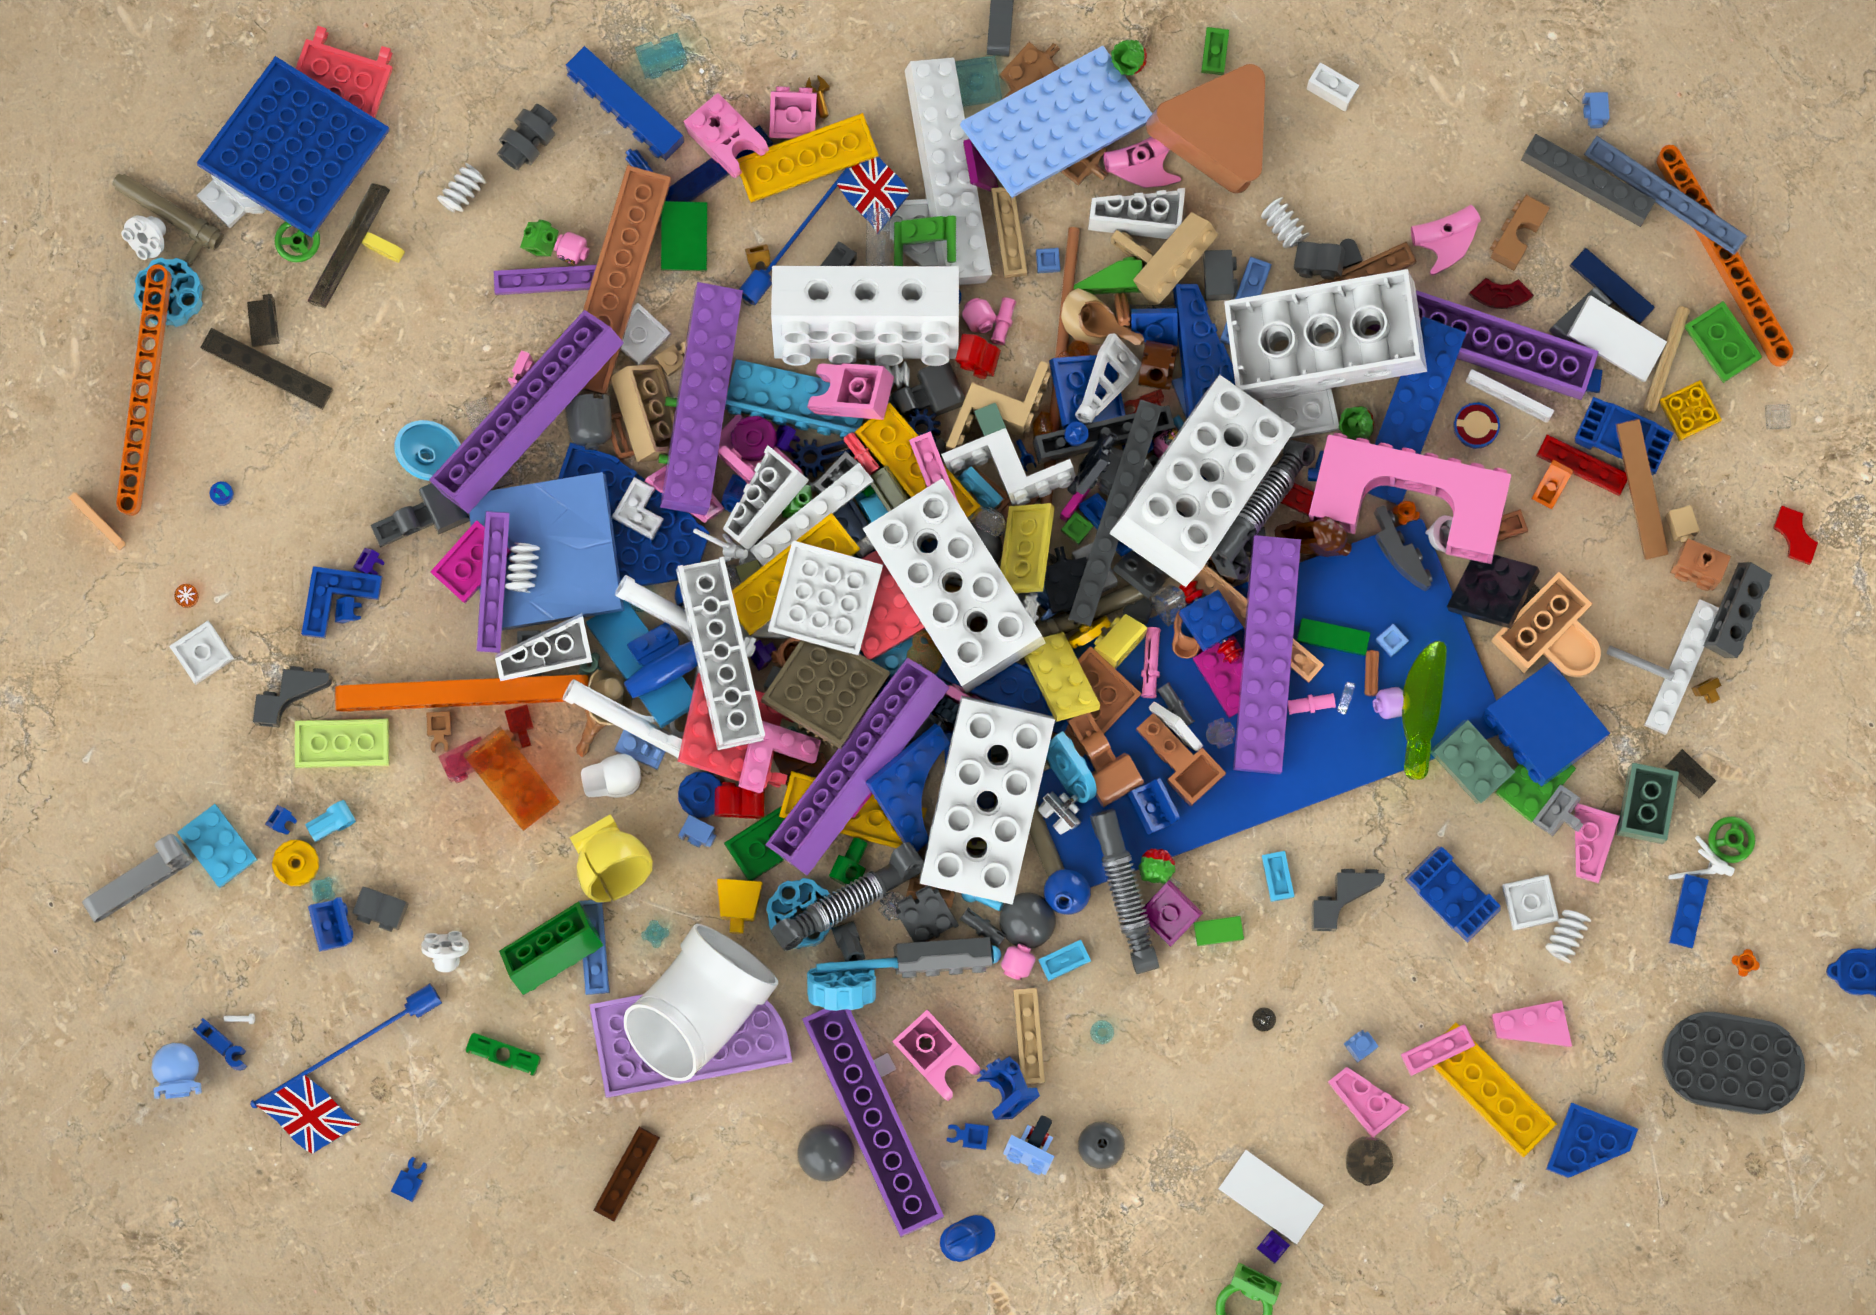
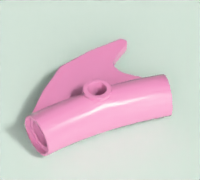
M1153 137L1122 149L1104 152L1103 159L1107 173L1111 172L1125 181L1140 187H1161L1181 181V177L1164 171L1163 161L1170 149Z
M1472 205L1444 218L1411 226L1413 245L1430 249L1437 255V261L1431 269L1430 275L1433 276L1451 267L1465 256L1475 235L1478 223L1481 222L1477 210Z

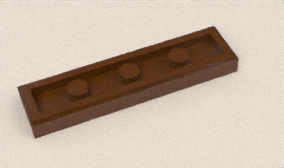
M640 1126L638 1127L593 1211L615 1222L660 1137Z

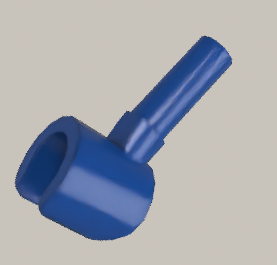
M1017 440L1016 443L1022 455L1020 459L1023 469L1028 472L1026 465L1033 463L1036 468V461L1032 454H1028L1022 440Z
M1322 450L1319 453L1316 468H1308V481L1317 482L1324 453Z

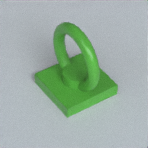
M1238 1263L1231 1284L1227 1285L1217 1297L1216 1315H1226L1225 1304L1228 1297L1240 1290L1242 1294L1252 1300H1261L1263 1304L1262 1315H1272V1305L1275 1304L1282 1283Z

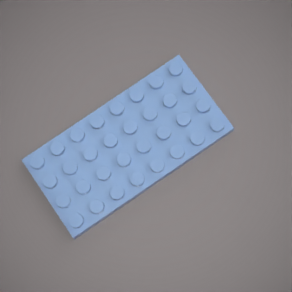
M1104 46L1093 50L961 122V128L1012 198L1146 125L1152 112L1126 76L1121 75L1119 70L1114 67V64L1111 62L1112 58Z

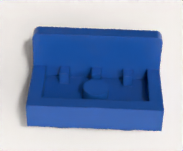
M1160 777L1128 793L1148 835L1165 829L1180 820L1178 809L1173 804L1168 794V789Z
M342 897L308 906L319 952L346 947L352 942L353 929L351 925H348L346 917L348 910L346 904L342 901Z

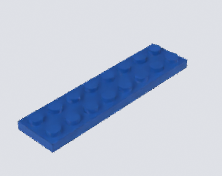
M1422 317L1420 324L1427 372L1400 376L1375 445L1386 443L1392 445L1393 449L1402 450V448H1409L1415 450L1416 454H1421L1466 335L1464 331L1426 317ZM1379 486L1370 490L1367 494L1399 505L1403 501L1407 490L1391 486Z

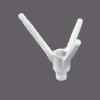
M698 529L693 530L695 534L721 546L725 562L731 561L733 558H747L748 550L743 549L740 545H736L726 533L723 534V538L727 543Z
M1696 836L1695 839L1703 848L1699 849L1698 852L1710 861L1708 868L1669 875L1668 878L1670 880L1684 878V874L1699 876L1718 873L1720 875L1732 876L1735 868L1721 860L1699 836Z

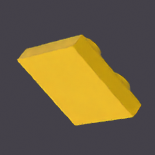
M1701 380L1659 400L1679 441L1722 421Z

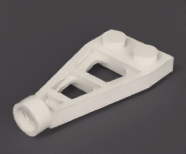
M1115 333L1108 334L1099 349L1083 402L1075 413L1076 418L1084 424L1092 423L1095 416L1133 381L1141 367L1139 359ZM1108 362L1119 373V378L1113 384L1104 376ZM1098 383L1107 391L1102 400L1095 394Z

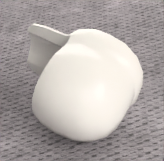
M616 754L605 758L601 763L583 768L581 778L584 792L588 797L609 796L620 798L633 794L639 788L641 782V770L638 762L630 755Z

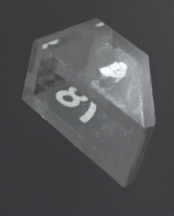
M1171 584L1157 589L1151 596L1153 609L1167 627L1174 623L1177 612L1186 607L1184 592L1182 589Z

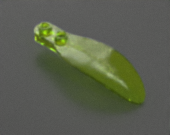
M1434 641L1421 651L1414 661L1404 685L1402 721L1407 740L1404 771L1411 780L1424 779L1429 770L1430 740L1435 733L1439 719L1446 666V645L1442 641Z

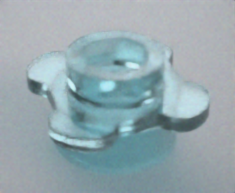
M326 877L324 880L311 881L310 887L312 888V900L319 903L324 899H334L335 892L332 890L333 880Z
M657 920L650 921L646 931L641 933L642 939L648 940L654 948H659L662 940L669 936V930L661 927Z

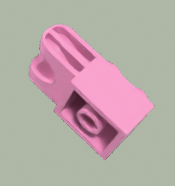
M719 93L683 121L688 134L733 178H737L742 173L736 160L737 155L741 151L752 150L760 156L769 151L764 138Z
M842 363V365L818 364L816 374L823 381L829 382L830 387L823 395L810 397L807 405L809 410L818 415L884 420L894 376L884 366Z
M928 1009L892 1041L947 1101L953 1097V1091L945 1081V1073L949 1067L960 1065L974 1075H978L981 1071L979 1065ZM921 1037L925 1039L930 1037L932 1039L930 1043L932 1047L930 1049L927 1047L922 1049L919 1046L922 1043L919 1041Z

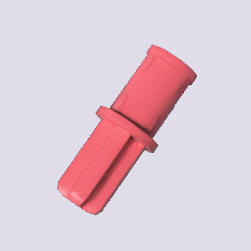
M853 432L843 438L855 455L854 459L861 464L869 476L881 468L869 453L870 449H865Z

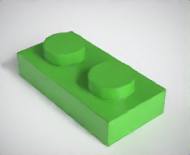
M1207 27L1201 73L1224 75L1229 37L1228 29Z

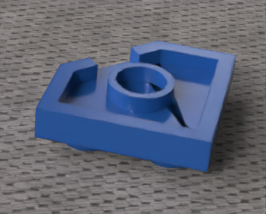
M1177 308L1131 309V331L1142 334L1145 343L1146 340L1178 346Z

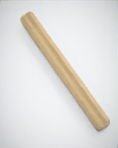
M1679 306L1666 340L1667 343L1662 351L1643 407L1645 412L1653 414L1657 409L1690 312L1686 307Z

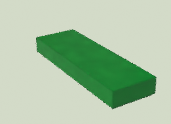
M1302 618L1297 642L1366 656L1370 632Z

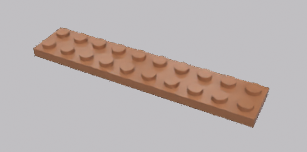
M629 165L626 167L583 311L586 310L610 326L622 341L672 180L669 176ZM620 348L583 388L584 390L607 395Z

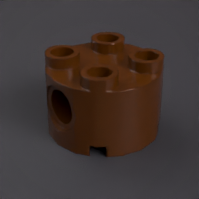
M1146 340L1138 385L1170 390L1178 346Z

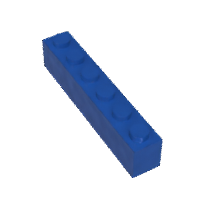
M585 46L566 64L568 78L575 84L579 82L584 87L583 91L590 98H597L601 102L599 104L601 108L608 114L612 112L617 117L616 121L623 128H630L633 131L632 135L641 144L645 142L650 147L649 151L656 158L661 157L666 161L684 143L683 135Z

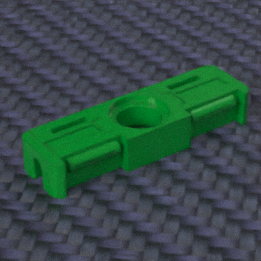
M477 1033L471 1034L466 1047L468 1054L471 1051L472 1054L488 1058V1061L510 1069L515 1068L526 1073L531 1072V1076L536 1074L537 1066L541 1061L540 1056ZM501 1048H507L510 1052V1057L506 1061H500L497 1058V1052Z

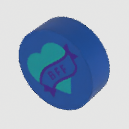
M217 482L210 488V498L215 504L225 506L233 500L234 492L228 483Z

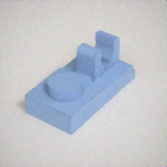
M623 730L614 749L620 754L630 755L636 761L657 770L666 752L626 730Z

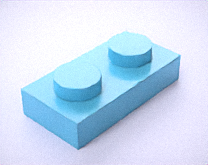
M972 466L957 477L961 481V485L967 491H970L977 498L979 504L989 511L1003 500Z
M1285 851L1262 855L1270 901L1294 898Z
M1079 940L1038 959L1049 982L1091 962V959L1082 941Z

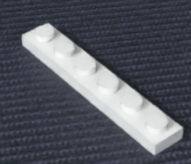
M860 463L856 464L751 548L750 551L764 566L790 546L792 541H796L830 513L834 514L874 482Z
M1701 599L1698 600L1668 669L1675 672L1672 681L1664 678L1644 726L1664 735L1667 734L1702 654L1703 645L1719 607Z

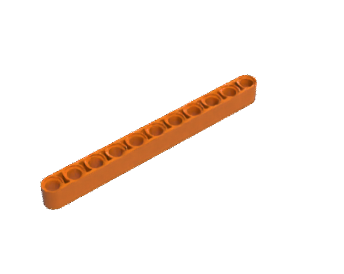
M1674 145L1664 146L1656 162L1666 181L1684 194H1694L1696 202L1716 214L1680 150ZM1664 154H1669V155H1671V156L1673 157L1674 161H1672V162L1666 161V160L1664 159L1663 155H1664ZM1674 174L1683 175L1685 181H1678ZM1694 229L1769 361L1778 367L1787 364L1793 355V347L1738 251L1733 255ZM1719 252L1728 253L1730 259L1721 258ZM1731 271L1738 272L1741 279L1733 278ZM1742 291H1749L1752 298H1745L1742 295ZM1759 310L1762 312L1763 318H1756L1753 311ZM1765 330L1772 331L1775 338H1768L1765 335ZM1776 350L1784 351L1786 358L1778 357Z
M159 264L151 266L146 276L116 500L118 510L129 516L138 514L142 506L172 281L170 272ZM163 271V280L156 282L154 280L155 274ZM155 294H160L161 301L153 305L151 303L152 297ZM155 316L158 317V324L155 327H149V319ZM150 339H154V348L151 350H146V342ZM146 362H151V371L143 373V365ZM148 385L149 392L144 396H140V387ZM144 407L146 415L138 419L136 412L139 408ZM138 430H142V439L135 442L133 434ZM139 453V462L131 464V455ZM136 476V485L128 487V478ZM132 498L134 501L132 509L125 510L124 502Z
M557 675L518 677L500 681V678L340 685L335 687V710L339 712L566 702L563 700V695L570 682L575 679L588 687L589 676Z

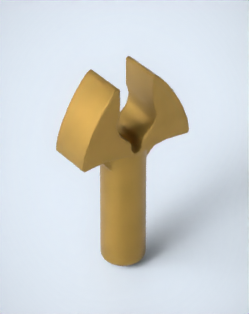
M817 75L820 86L818 91H816L811 86L809 77L806 88H813L812 92L817 93V108L820 118H827L829 114L823 94L825 91L830 90L829 85L822 77Z

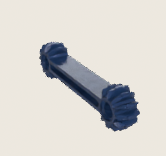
M915 409V417L910 413L907 414V419L910 421L907 423L919 436L931 431L934 442H936L935 436L941 434V430L937 429L941 426V422L934 421L936 418L935 413L928 417V409H924L923 414H920L919 410ZM918 424H925L928 430L924 433H919L915 427ZM805 439L804 447L796 444V449L799 452L793 451L791 453V456L795 458L792 462L802 471L804 470L806 478H808L809 472H812L813 477L817 478V470L824 474L825 468L822 465L836 462L845 451L851 457L855 456L850 449L823 455L848 448L844 440L816 447V439H813L812 445H809L808 440ZM813 454L817 459L814 463H807L804 460L805 456Z

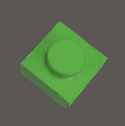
M1075 512L1062 527L1061 532L1080 545L1094 525Z

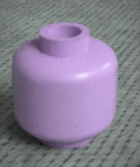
M1399 687L1379 690L1376 699L1373 700L1375 712L1379 713L1383 719L1401 717L1410 706L1408 694Z

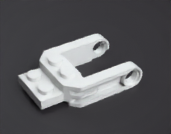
M211 175L213 180L197 194L198 199L229 228L245 213L263 214L267 210Z

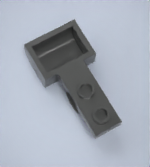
M949 361L941 366H928L919 370L917 377L920 385L897 390L889 396L888 403L890 402L902 417L907 416L908 413H915V409L921 411L928 407H931L932 412L939 416L962 407L965 396Z
M431 483L419 489V494L423 500L422 503L413 507L401 508L393 513L392 516L371 524V528L379 546L383 547L434 525L439 535L469 522L470 518L464 510L446 498Z

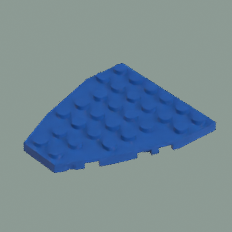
M574 443L569 444L558 479L603 472L607 480L611 517L633 478L635 477L643 482L646 480L635 470L620 462L615 456L597 450H585V447ZM655 489L645 509L664 518V521L653 540L612 519L620 582L625 575L635 579V583L641 586L678 581L677 567L701 563L708 543L707 539L695 534L693 530L698 529L710 535V532L700 525L690 513L661 508L662 493Z

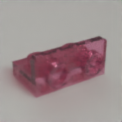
M481 736L438 756L451 783L454 781L460 783L469 778L468 774L475 771L481 773L490 768L489 764L493 763Z

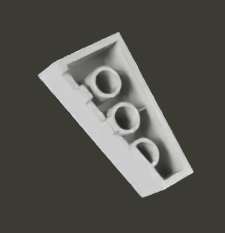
M1178 188L1177 191L1168 192L1160 190L1150 194H1143V192L1134 193V195L1123 197L1122 195L1092 198L1088 230L1115 233L1118 230L1129 235L1168 239L1182 223L1185 188Z
M768 445L764 451L765 456L761 463L758 462L754 469L755 474L750 484L747 483L743 490L744 495L739 503H736L723 527L725 532L748 551L809 481Z
M582 613L496 654L495 660L500 681L592 662Z

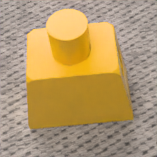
M717 879L720 917L723 920H730L729 933L743 934L744 921L753 922L755 920L763 883L760 881Z

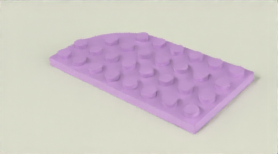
M642 995L589 1004L606 1098L793 1063L789 1039L783 1021L768 1001L763 1005L758 1004L719 1052L697 1071L692 1078L686 1081H675L659 1074L643 1061L631 1045L624 1028V1015L627 1009Z

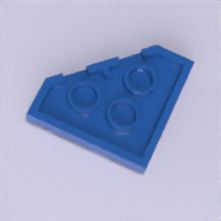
M1571 1102L1546 1170L1570 1178L1625 1154L1631 1150L1638 1128Z

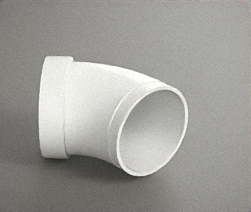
M695 924L680 945L682 951L653 986L627 1009L624 1015L625 1032L637 1054L653 1070L675 1081H686L692 1078L697 1071L706 1065L742 1026L758 1004L763 1005L778 985L775 975L753 954L722 933L702 924Z

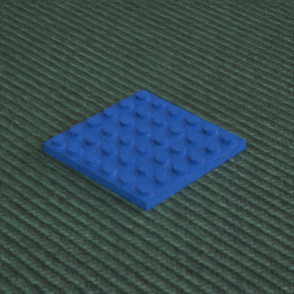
M275 56L197 161V166L312 238L390 129L382 122Z

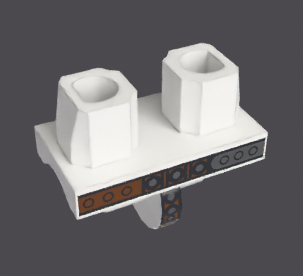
M1051 792L1043 797L1045 801L1041 804L1038 811L1045 818H1049L1054 812L1057 813L1060 819L1053 827L1059 834L1074 829L1081 823L1074 815L1080 810L1074 804L1078 800L1076 795L1069 798L1063 793L1058 798L1054 792Z

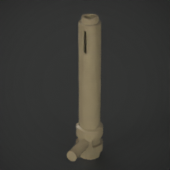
M118 174L114 178L112 185L115 186L117 191L189 234L191 239L195 240V243L184 259L188 264H193L203 246L215 250L221 244L224 234L220 233V229L217 227L209 226L207 221L202 218L197 219L125 174Z
M1129 584L1101 597L1093 621L1143 599L1144 595ZM1037 608L1036 615L1039 619L1036 620L1035 625L1043 637L1061 632L1066 634L1082 626L1079 623L1074 625L1073 621L1068 620L1070 612L1042 621L1040 619L1043 615L1039 608Z
M1048 760L1045 761L1043 771L1051 768ZM1036 801L1029 833L1049 877L1054 872L1065 870L1043 815L1038 811L1039 806Z

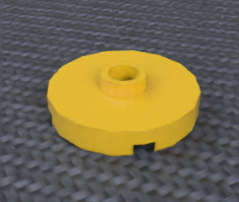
M1103 616L1093 621L1091 627L1082 625L1079 627V631L1068 639V642L1074 649L1077 648V645L1083 646L1102 633V627L1105 626L1108 629L1111 626V622L1107 616Z
M289 840L282 843L276 849L272 861V869L275 876L282 883L291 887H300L308 884L316 877L319 870V857L316 850L309 843L301 840ZM300 860V866L294 868L292 866L293 861Z

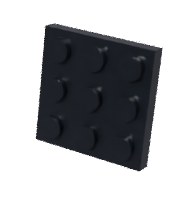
M1498 555L1493 556L1492 564L1470 560L1447 605L1448 611L1511 629L1540 570L1537 566Z

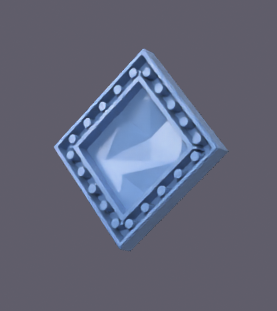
M603 472L490 490L469 512L471 526L477 520L484 527L486 511L508 512L510 515L507 548L510 549L513 546H517L514 543H526L540 547V550L533 551V554L537 555L539 559L532 560L531 562L538 566L536 569L530 570L531 573L536 575V578L529 579L530 582L535 584V587L528 588V591L531 593L504 589L502 631L565 621L581 613L583 617L624 611L623 600L615 596L616 589L620 583L607 480ZM513 552L506 559L505 584L512 583L506 579V575L513 573L507 569L509 565L515 564L509 561L510 556L516 555Z

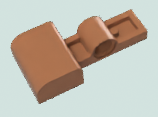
M1091 713L1067 719L1069 726L1094 768V771L1091 773L1096 783V797L1102 807L1109 805L1131 790L1144 784L1140 773L1127 753H1123L1118 757L1114 756L1108 740L1097 726Z
M1154 713L1136 728V731L1152 746L1160 759L1175 771L1168 778L1167 782L1188 805L1192 806L1226 775V772L1203 748L1193 755Z

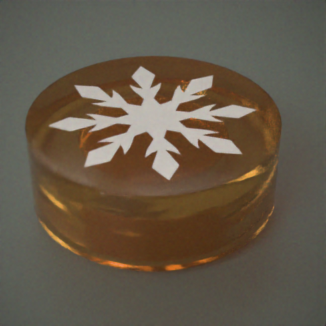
M182 584L176 589L174 597L181 607L191 608L198 602L199 594L194 586Z

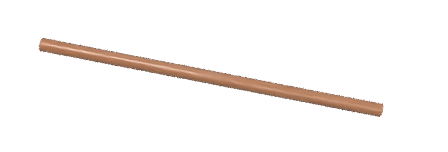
M1069 227L1055 358L1067 357L1069 333L1065 330L1061 314L1066 297L1074 290L1080 229L1076 227ZM1054 383L1052 384L1048 433L1059 431L1061 418ZM1056 460L1045 462L1044 469L1056 465ZM1051 490V494L1041 497L1040 504H1052L1053 490Z

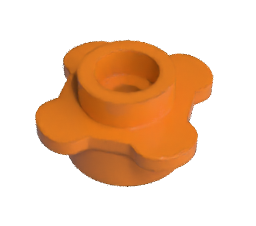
M1403 501L1393 508V513L1399 518L1398 522L1401 525H1406L1409 521L1420 518V513L1416 511V507L1411 501Z
M1750 949L1744 950L1743 954L1739 956H1733L1731 960L1732 964L1738 968V974L1742 977L1747 976L1748 972L1752 970H1758L1760 967L1759 962L1756 961Z

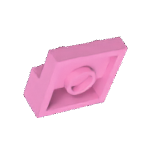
M776 86V91H771L770 138L793 139L815 130L817 93L812 92L813 88L799 87V92L790 91V87Z

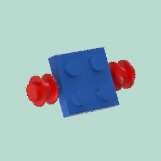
M1197 580L1191 581L1186 587L1181 584L1179 586L1181 590L1178 593L1179 595L1184 594L1186 597L1184 603L1191 605L1181 609L1178 614L1203 652L1220 644L1217 653L1225 655L1224 663L1229 661L1231 664L1240 659V653L1243 649L1235 647L1236 639L1228 638L1241 632L1244 627L1220 591L1216 590L1201 598L1204 590L1196 588Z

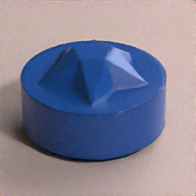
M1072 422L1067 426L1064 436L1070 445L1080 446L1085 443L1089 433L1083 423Z

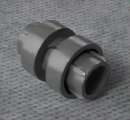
M535 104L531 111L522 109L514 119L518 126L515 131L507 128L499 139L503 146L497 155L515 170H519L524 163L532 165L540 155L536 147L539 144L547 146L555 136L552 127L557 122V118L539 104Z

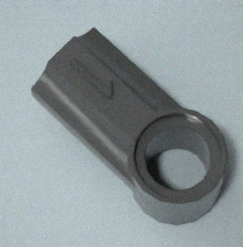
M854 921L831 928L836 944L841 949L845 961L865 959Z

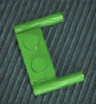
M937 216L894 222V266H903V245L947 240V262L955 263L956 216Z

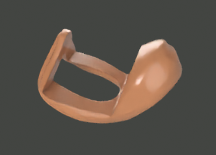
M1178 611L1174 620L1172 649L1178 657L1192 658L1197 655L1200 646L1195 638L1187 637L1182 633L1181 626L1183 620L1179 616Z

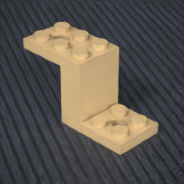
M1040 361L1024 403L971 383L946 444V452L965 445L966 436L964 435L965 433H970L974 423L973 419L977 420L974 411L996 403L1007 432L1022 438L1025 431L1029 433L1034 422L1035 414H1033V411L1038 412L1042 403L1043 393L1041 391L1047 390L1051 380V372L1048 371L1049 364Z

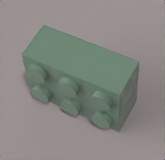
M1463 720L1429 751L1476 804H1481L1515 773L1469 720Z
M1632 763L1628 767L1617 835L1664 844L1667 841L1679 772Z

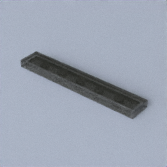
M373 183L370 185L307 301L310 304L322 308L327 307L390 191L386 186Z
M213 328L210 329L200 347L202 350L322 410L333 392V388Z

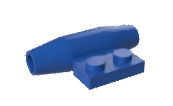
M666 622L627 644L628 649L637 663L643 667L623 683L630 696L636 698L660 689L692 671L698 666L693 642L690 641L679 645L677 635Z

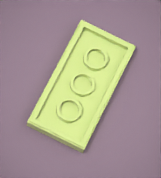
M388 718L295 721V768L389 766Z

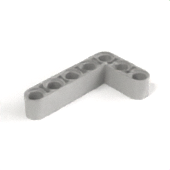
M173 834L161 838L154 844L158 853L85 898L82 904L94 923L105 919L190 865L193 860L182 842Z

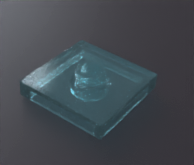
M995 55L955 61L963 107L1002 100Z

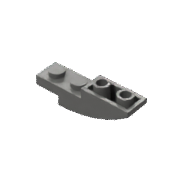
M1385 505L1376 508L1374 515L1382 531L1376 534L1375 539L1382 552L1404 578L1423 591L1429 590L1431 587L1430 582L1433 579L1429 570H1424L1421 563L1423 557L1420 550L1414 548L1412 543L1403 546L1405 540L1401 531H1396L1393 524L1395 523V518L1391 510L1387 511Z

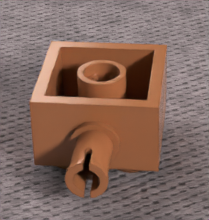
M1688 538L1680 547L1670 573L1674 574V577L1680 581L1696 583V587L1701 590L1709 591L1710 589L1713 591L1721 582L1731 556Z

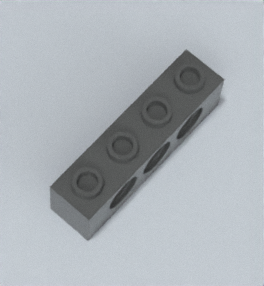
M1752 562L1738 563L1703 645L1704 647L1724 658H1738L1743 651V644L1747 634L1752 629L1755 615L1761 608L1763 596L1769 589L1772 574Z

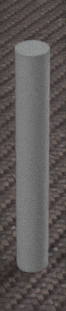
M1609 646L1607 650L1608 655L1670 681L1674 677L1675 672L1618 648Z

